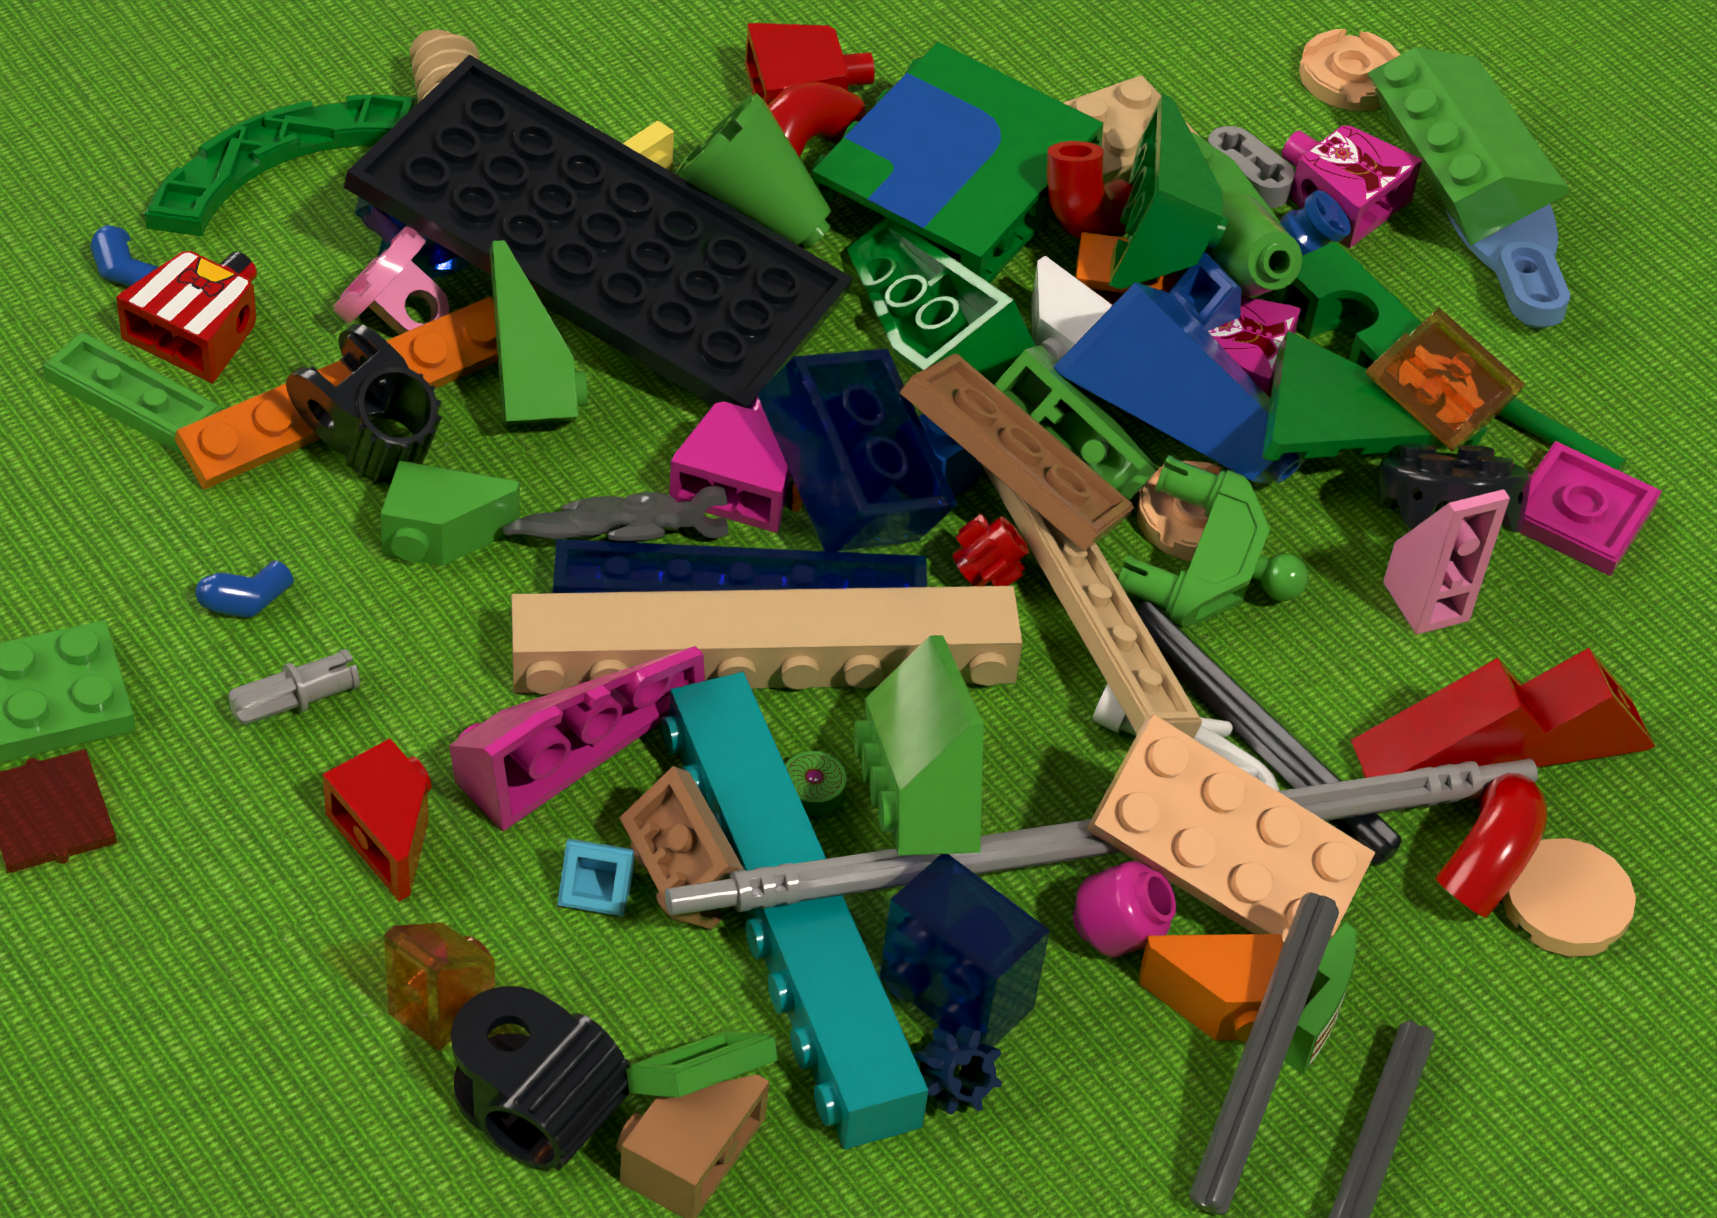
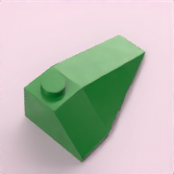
M1162 94L1138 141L1129 185L1133 187L1128 202L1122 210L1119 222L1126 225L1127 241L1118 239L1111 256L1109 285L1117 289H1123L1132 286L1135 282L1142 283L1197 265L1207 246L1211 248L1217 247L1228 223V216L1223 215V191L1173 98Z
M885 218L847 248L848 254L868 293L895 354L918 372L955 353L994 384L1025 349L1036 347L1012 298L909 228L889 218Z

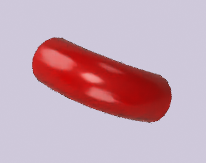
M807 81L784 89L768 105L799 158L806 143L812 137H820L837 145L843 139L847 128L854 121L860 122L866 115L865 104L859 96L837 85L817 81Z
M1084 141L1060 142L1048 148L1047 184L1050 206L1063 230L1078 239L1081 238V232L1116 237L1126 235V225L1119 222L1122 210L1128 202L1133 186L1122 179H1113L1104 184V149L1099 145Z
M1521 773L1503 774L1496 777L1486 786L1479 798L1480 815L1457 851L1435 877L1436 881L1451 895L1486 919L1526 868L1539 846L1546 829L1547 803L1544 794L1531 778Z

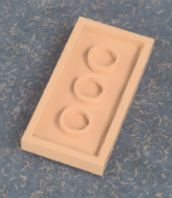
M1155 714L1144 721L1086 828L1087 831L1137 862L1160 872L1169 882L1253 934H1282L1283 945L1301 897L1308 892L1327 896L1336 902L1339 915L1330 936L1331 939L1375 854L1368 847Z

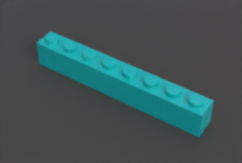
M744 672L670 689L669 716L662 717L661 730L667 751L670 755L679 754L683 763L682 769L690 772L744 870L749 871L759 867H776L779 864H796L826 859ZM843 895L744 911L748 919L745 922V931L750 951L756 960L764 958L769 969L768 989L771 1001L778 1014L787 1012L793 1027L790 1033L793 1053L799 1067L802 1070L810 1068L817 1084L814 1087L815 1104L824 1126L834 1125L844 1150L922 1128L928 1096L927 1085Z

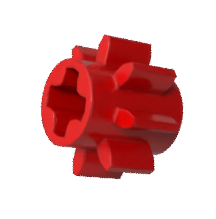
M980 514L958 530L960 534L956 536V539L962 546L954 551L952 556L960 572L973 586H985L989 582H992L994 586H1010L1023 576L1022 571L1025 570V567L1019 560L1026 556L1029 550L1020 533L1006 518L1001 516L989 524L983 514Z

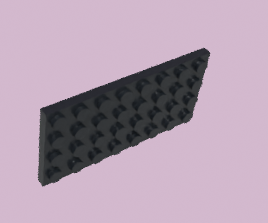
M470 54L347 171L343 187L492 275L490 260L492 241L505 240L543 306L712 406L715 403L724 401L749 409L758 395H765L847 295L853 281V277L712 195L693 186L683 178Z

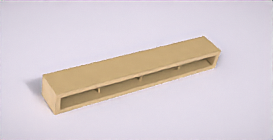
M1014 586L512 594L513 693L551 694L696 646L704 654L705 681L744 672L751 689H806L809 687L868 688L879 686L931 635L944 636L965 684L990 686L1016 683L1022 649V636Z

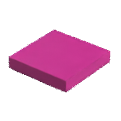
M1555 441L1531 476L1524 522L1519 533L1612 576L1657 506L1662 491Z

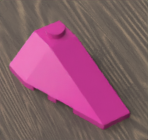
M696 646L503 709L485 722L471 725L461 733L455 742L449 745L455 783L502 831H505L661 723L662 717L669 716L670 689L705 681L704 654Z

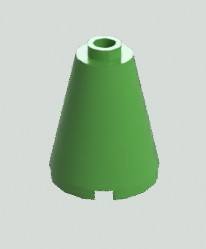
M757 93L754 96L750 95L724 117L711 130L712 134L702 146L698 144L676 170L688 183L726 203L794 244L799 245L801 243L806 249H809L821 239L831 226L825 220L831 212L830 207L767 103Z
M1223 192V215L1228 216V223L1217 247L1211 248L1207 246L1204 252L1241 287V297L1254 298L1290 285L1298 276L1302 266V253L1296 240L1254 198L1237 192ZM1188 268L1176 271L1175 273L1181 277Z

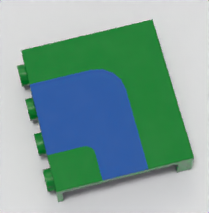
M937 42L922 58L918 57L912 61L901 80L891 90L886 89L879 95L874 107L860 122L854 121L847 128L843 139L828 154H822L818 157L812 166L811 178L827 204L829 202L833 203L837 199V193L839 192L961 255V264L988 283H991L1054 213L1049 202L1047 184L1048 148L1054 144L1067 141L1090 142L1101 147L1104 123L955 49Z

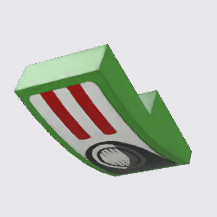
M1346 922L1327 944L1306 1000L1305 1008L1302 1011L1284 1059L1285 1063L1301 1074H1304L1327 1041L1337 1020L1353 971L1357 930Z

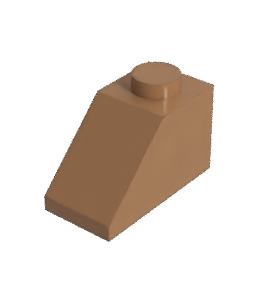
M752 1075L722 1081L679 1098L657 1096L644 1115L637 1112L629 1118L619 1135L616 1150L621 1152L620 1183L683 1218H697L765 1121L769 1080L759 1075Z

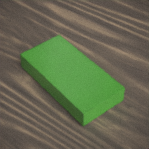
M723 1031L631 1064V1067L626 1069L629 1093L679 1098L778 1061L775 1037L763 1033Z

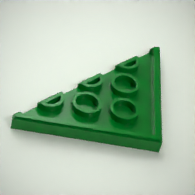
M1287 331L1278 346L1262 454L1265 460L1276 461L1280 459L1283 453L1295 452L1298 453L1301 459L1337 456L1340 449L1353 448L1358 455L1393 452L1397 445L1404 443L1427 444L1435 446L1437 449H1447L1449 445L1436 435L1445 433H1434L1374 379L1373 375L1376 374L1375 372ZM1479 423L1457 442L1464 445H1478L1486 433L1487 427Z

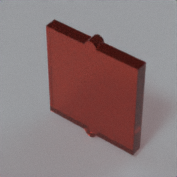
M86 749L42 761L30 758L23 766L0 772V852L7 874L55 860L60 864H64L69 861L70 856L117 843L116 834Z

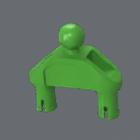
M1167 456L1165 466L1156 484L1155 492H1162L1206 509L1204 515L1209 518L1187 572L1181 570L1180 575L1137 560L1134 556L1128 554L1118 578L1125 593L1165 609V615L1173 623L1181 626L1198 624L1241 604L1251 578L1261 581L1266 594L1275 600L1289 601L1299 597L1308 586V570L1303 560L1294 554L1280 553L1271 558L1260 555L1270 527L1247 478L1231 470H1227V472L1221 470L1220 474L1216 475L1176 460L1173 456Z

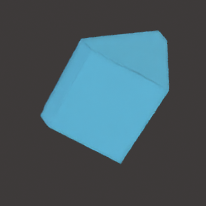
M568 838L557 905L624 916L635 873L634 850Z

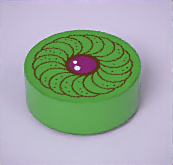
M807 751L799 753L787 761L785 764L807 816L826 815L841 805L845 797L847 775L845 768L839 760L824 752Z

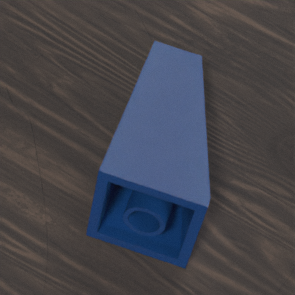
M1135 282L1053 366L1066 379L1253 482L1271 484L1275 480L1277 483H1281L1289 478L1304 461L1297 452L1283 453L1280 459L1276 461H1267L1262 457L1271 399L1171 293Z

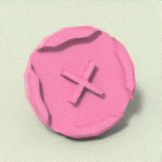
M404 227L391 240V246L385 249L379 257L374 258L341 294V299L333 305V311L347 324H350L369 307L398 334H403L424 325L413 321L406 313L405 300L408 296H419L426 300L431 309V319L429 322L449 314V303L445 293L411 261L425 244L427 238L412 227Z

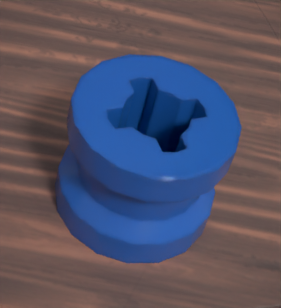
M1320 190L1314 191L1306 198L1304 207L1301 210L1294 209L1289 211L1280 221V224L1298 243L1302 256L1329 244L1331 241H1342L1351 232L1350 221L1342 207L1333 197Z

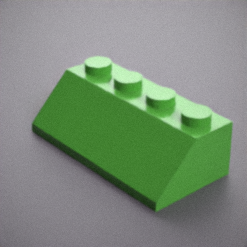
M1414 47L1368 72L1385 117L1408 152L1423 160L1420 170L1470 246L1570 193L1561 176L1477 57Z
M943 635L929 636L865 698V720H857L854 723L856 759H862L864 783L870 782L871 803L873 807H878L881 832H891L899 856L980 853L984 723Z

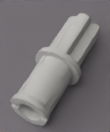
M346 649L338 651L337 654L295 667L292 663H287L282 666L281 673L232 689L228 693L230 709L240 725H248L291 709L302 713L308 710V704L349 689L359 688L358 669L356 665L347 668L346 664L352 662L353 657Z

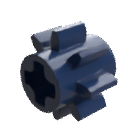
M962 1025L958 1030L956 1039L939 1028L933 1029L934 1041L929 1043L923 1052H914L913 1056L920 1062V1072L927 1085L928 1095H936L935 1107L953 1115L959 1101H961L964 1105L974 1110H982L981 1099L992 1088L1001 1087L1002 1084L996 1077V1069L993 1062L1001 1055L1000 1050L987 1044L979 1045L981 1032ZM957 1064L962 1065L961 1070L956 1075L954 1074V1069Z

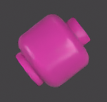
M1129 861L1090 875L1083 880L1077 890L1073 921L1081 938L1089 942L1099 953L1112 958L1119 957L1145 948L1149 935H1167L1171 927V920L1176 912L1175 896L1171 885L1160 872L1152 870L1143 863Z

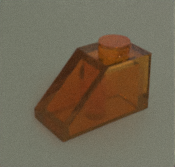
M443 922L395 925L384 934L388 1014L441 1051L451 1041L452 1025L463 1005L479 993L495 988V959L492 958L489 950L479 940L472 936L463 937Z

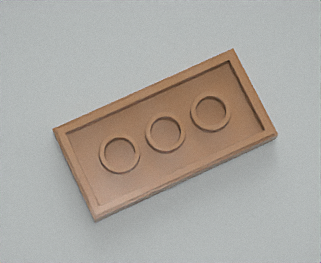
M954 353L912 376L900 391L901 395L1084 552L1120 525L1134 509L1133 504L958 354Z

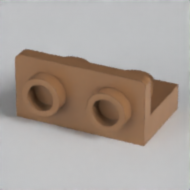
M672 766L619 818L632 840L630 849L634 850V858L648 870L659 891L656 898L663 911L679 923L688 922L712 930L722 920L717 909L670 916L665 901L666 888L726 880L730 878L731 872L744 870L690 772Z

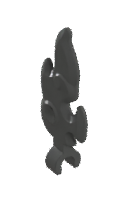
M709 486L700 490L692 501L677 502L673 497L657 492L635 493L625 498L613 496L591 497L565 504L561 507V512L538 513L517 519L503 526L502 533L505 535H525L547 540H562L570 538L591 539L609 531L608 538L611 540L635 543L652 541L663 537L666 529L676 531L679 527L694 526L697 531L706 537L720 538L728 534L726 518L718 517L711 519L706 517L704 512L711 506L727 505V496L724 488Z

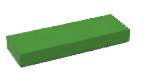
M84 332L76 336L43 365L44 378L47 382L181 455L183 454L174 440L176 431L222 411V407Z

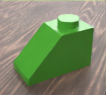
M399 461L380 514L382 554L410 562L418 561L443 566L508 536L502 533V527L520 519V481Z

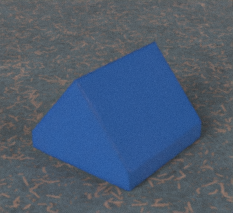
M1206 252L1203 253L1197 265L1188 267L1168 292L1173 294L1207 331L1240 318L1241 287Z

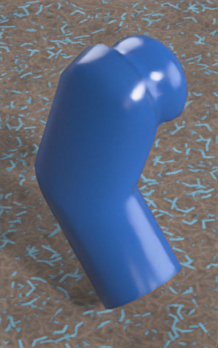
M110 225L103 226L95 232L90 244L99 275L103 279L130 287L158 268V266L131 257L127 241H131L124 229Z
M273 560L253 577L229 573L207 575L197 584L196 598L202 607L215 613L250 618L260 613L287 590L294 581L289 569L281 562Z

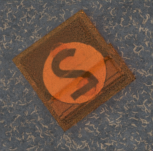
M1440 307L1410 335L1406 332L1365 373L1452 452L1499 414L1520 394L1525 386L1523 381Z

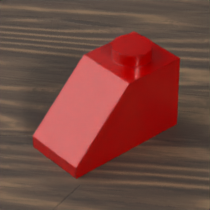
M389 738L324 773L323 786L327 817L400 902L411 895L429 822L428 792L431 790L432 785L423 764L415 756L407 758L392 739Z

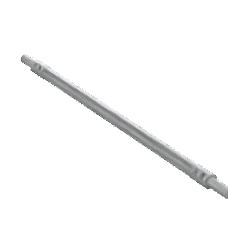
M1530 758L1478 766L1474 761H1466L1455 765L1446 764L1435 768H1419L1415 771L1278 792L1324 821L1353 817L1355 815H1366L1372 812L1379 813L1418 806H1434L1439 803L1447 804L1463 799H1478L1481 797L1486 786L1496 777L1506 773H1521L1536 783L1538 771L1535 762ZM1089 819L982 835L980 853L899 856L895 848L796 864H779L776 867H759L749 871H733L730 873V878L726 880L666 888L665 901L670 916L734 906L736 912H744L754 908L764 909L780 904L790 905L796 904L799 901L1112 854L1121 851L1087 831L1086 828L1091 821Z

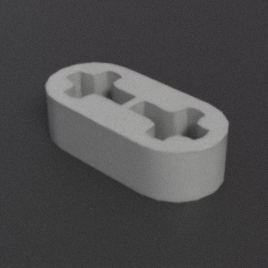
M1223 126L1210 133L1208 143L1236 162L1269 208L1283 206L1289 201L1295 173L1293 167L1286 160L1242 128Z

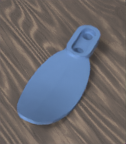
M1550 204L1471 246L1445 208L1454 229L1463 242L1485 265L1496 273L1509 308L1516 318L1524 325L1536 329L1554 326L1563 321L1570 300V292L1555 259L1558 233Z

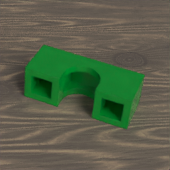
M1335 241L1303 255L1302 266L1298 276L1290 285L1277 290L1274 301L1301 308L1297 328L1308 339L1328 331H1343L1354 335L1355 338L1349 360L1375 373L1391 363L1430 329L1400 303L1395 295L1390 293L1369 274L1360 262L1353 259Z

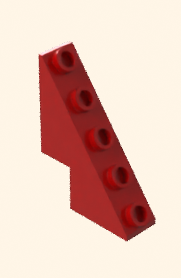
M1590 648L1583 650L1524 684H1521L1502 661L1496 658L1351 740L1365 778L1415 771L1419 768H1435L1446 764L1455 765L1466 761H1474L1478 766L1530 758L1537 767L1647 751L1655 747L1632 698Z

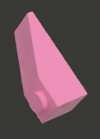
M1504 489L1450 502L1394 543L1383 583L1416 635L1470 621L1510 500Z

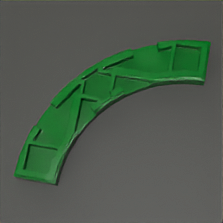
M348 95L344 103H331L313 106L312 101L309 100L276 108L238 123L198 147L197 156L182 168H175L166 177L154 194L145 212L146 229L203 236L209 221L218 208L246 182L266 170L300 156L344 147L374 146L417 105V98L394 95Z

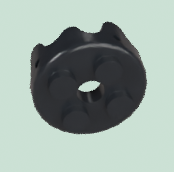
M1404 443L1401 444L1400 454L1387 456L1379 464L1377 505L1391 510L1396 509L1399 505L1403 522L1411 529H1414L1433 515L1441 501L1448 500L1454 502L1503 489L1510 497L1502 526L1505 531L1518 533L1522 528L1530 491V473L1525 468L1513 464L1512 459L1494 456L1495 450L1493 448L1461 445L1458 447V454L1438 453L1436 452L1437 447L1432 445ZM1420 490H1421L1422 495H1423L1422 498L1420 497V494H1419V491H1420Z

